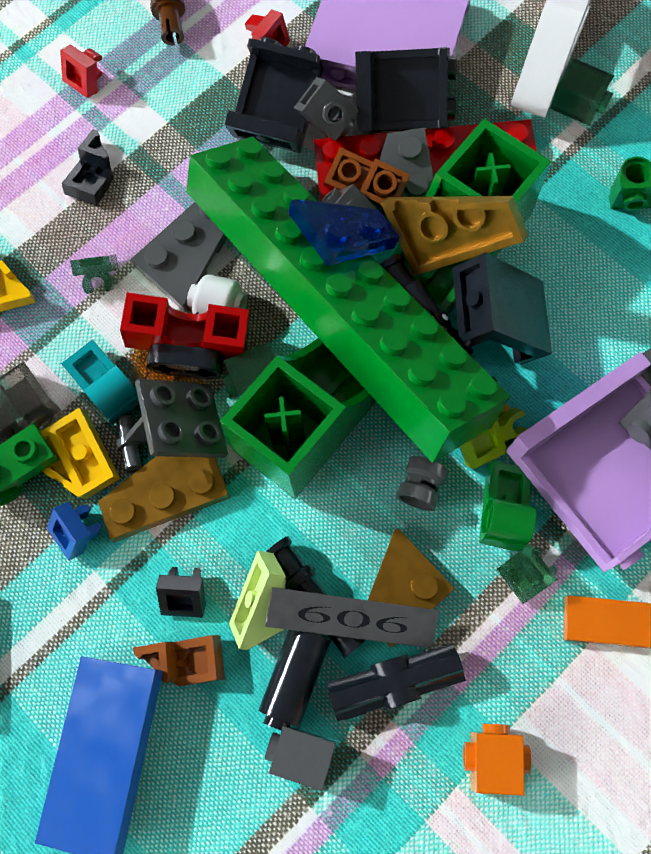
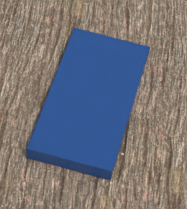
M80 657L35 844L71 854L124 853L163 671L90 657Z

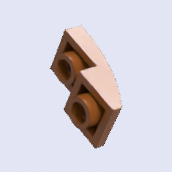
M340 147L324 181V186L330 189L337 188L340 191L354 184L374 206L382 208L381 202L387 197H401L411 174L378 159H375L374 162L369 161Z

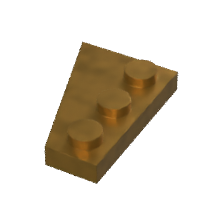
M513 196L387 197L381 202L382 208L414 276L476 257L485 252L489 253L522 243L528 237V232Z
M156 456L99 500L98 503L111 541L117 542L229 499L230 496L216 458Z

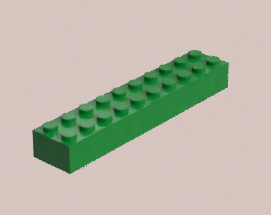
M254 137L190 155L186 193L432 463L492 428L511 396Z

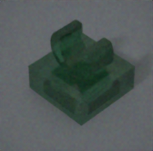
M116 254L70 260L73 276L85 275L82 280V288L86 294L94 292L92 282L95 277H99L104 281L106 291L114 289V279L108 272L119 269Z
M531 544L496 569L522 604L558 580L555 576L557 568L554 565L549 568L539 556L543 550L540 547L533 548Z

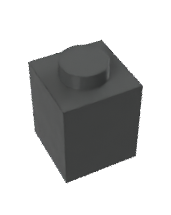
M283 726L281 734L272 733L267 747L265 760L272 762L269 774L322 791L336 741L293 727Z

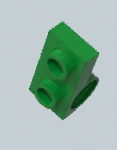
M635 156L624 161L610 188V209L637 211L643 208H651V162L648 159Z
M31 424L0 444V506L15 500L24 491L23 483L59 460L40 429L34 424Z
M492 460L487 466L479 543L521 552L526 548V545L533 536L536 524V510L534 507L529 506L531 481L516 465Z

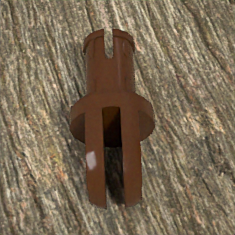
M151 0L150 8L152 15L160 21L162 41L167 45L174 46L173 33H176L177 43L180 44L184 39L180 21L186 10L184 0Z

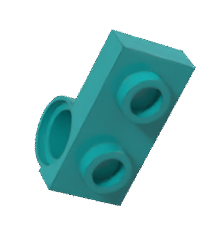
M93 339L61 363L112 425L118 417L126 415L139 404L135 387L123 372L112 363Z

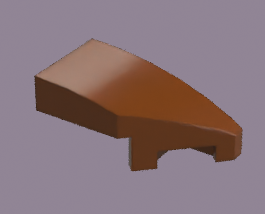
M209 635L176 642H160L133 647L134 655L138 659H144L154 669L163 671L161 680L164 683L188 686L225 680L220 635Z

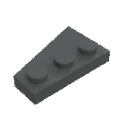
M194 202L131 258V261L138 271L186 313L189 307L187 305V296L191 285H197L201 278L207 275L209 264L215 254L220 252L227 237Z

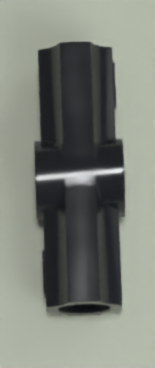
M454 644L427 650L424 653L408 657V654L392 658L371 665L370 670L326 684L336 719L341 721L366 714L383 707V710H387L419 700L423 694L464 682L466 679L459 654Z

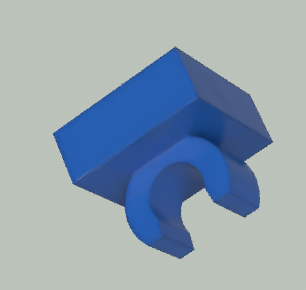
M69 501L53 508L47 530L68 561L82 555L88 541L95 539L102 528L100 522L92 526H85L81 521L88 517L91 510L89 505H82L74 510Z

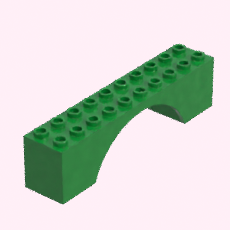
M484 118L435 174L425 197L513 196L522 220L525 223L533 212L551 161ZM398 244L391 256L398 253L402 254L405 258L404 265L416 280H421L448 316L456 306L452 268L470 259L414 276L400 244ZM502 249L489 252L488 254L496 257ZM424 308L431 316H433L429 310ZM317 338L306 347L292 354L277 355L222 417L220 423L232 450L292 498L296 499L376 401L325 344Z

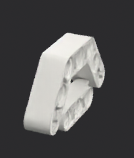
M546 0L510 107L546 118L591 7L589 5L591 0Z

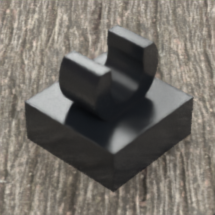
M172 567L168 575H159L156 592L161 615L203 618L206 600L200 568H194L192 577L179 576L178 567Z

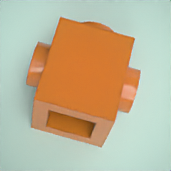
M482 723V732H470L471 742H464L463 768L464 771H471V789L476 793L525 796L524 774H530L531 772L530 746L524 745L523 735L510 734V725Z

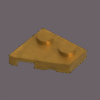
M397 528L393 532L368 600L434 609L454 588L401 530ZM385 642L390 648L395 645V643Z

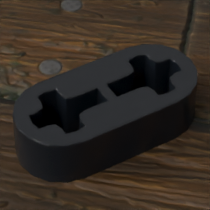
M153 344L149 349L147 368L163 375L214 380L221 378L224 355L207 348Z

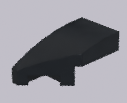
M93 129L77 148L80 158L79 162L61 184L65 195L97 206L114 177L107 151L104 150L98 131Z

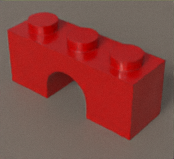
M127 292L120 333L125 348L149 351L150 346L153 344L207 348L222 353L226 362L243 364L249 310L209 304L206 313L190 314L172 308L169 305L168 298Z

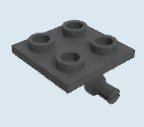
M137 379L135 385L142 417L135 425L133 424V417L130 415L120 416L116 420L120 437L116 442L117 449L123 453L125 471L127 473H135L143 467L139 449L147 443L150 456L225 458L228 455L211 384Z

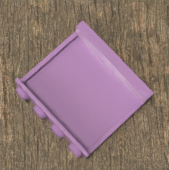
M321 0L305 46L313 49L320 56L324 69L321 79H325L332 86L356 91L355 52L449 47L450 56H453L471 0Z
M641 352L521 433L506 450L508 455L527 476L603 572L616 565H619L622 570L627 569L645 555L640 550V547L648 541L651 542V450L644 444L635 441L628 431L619 424L623 417L651 388L641 376L651 363Z

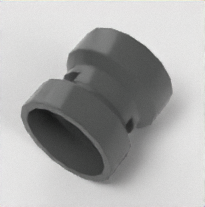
M412 456L406 468L408 477L405 482L400 484L396 497L412 507L425 511H435L440 498L437 494L438 488L445 483L449 470L438 462L432 463L428 458Z

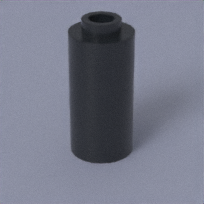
M288 630L258 709L259 712L266 714L264 724L281 731L283 726L290 727L294 725L300 727L331 640L316 633Z

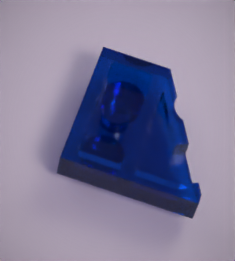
M299 199L291 200L288 214L327 266L396 248L400 236L378 209Z

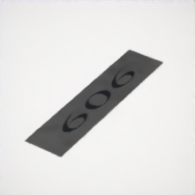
M272 587L265 627L432 648L439 610Z

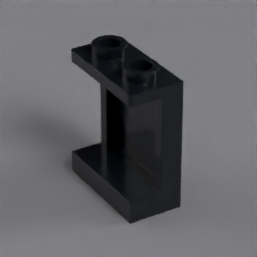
M262 37L260 40L249 38L247 48L250 52V58L235 112L228 110L224 125L233 137L241 139L254 137L261 144L301 153L309 121L295 110L294 106L316 77H322L324 69L320 56L313 49L306 46L298 45L294 49L282 46L278 41L268 37Z
M449 47L355 52L356 104L359 110L357 113V132L418 128L447 129L449 127V120H456V96H449L450 80H456L457 57L456 55L450 56Z
M486 252L452 268L459 344L472 347L488 340L495 341L512 348L514 362L520 365L552 354L542 280Z

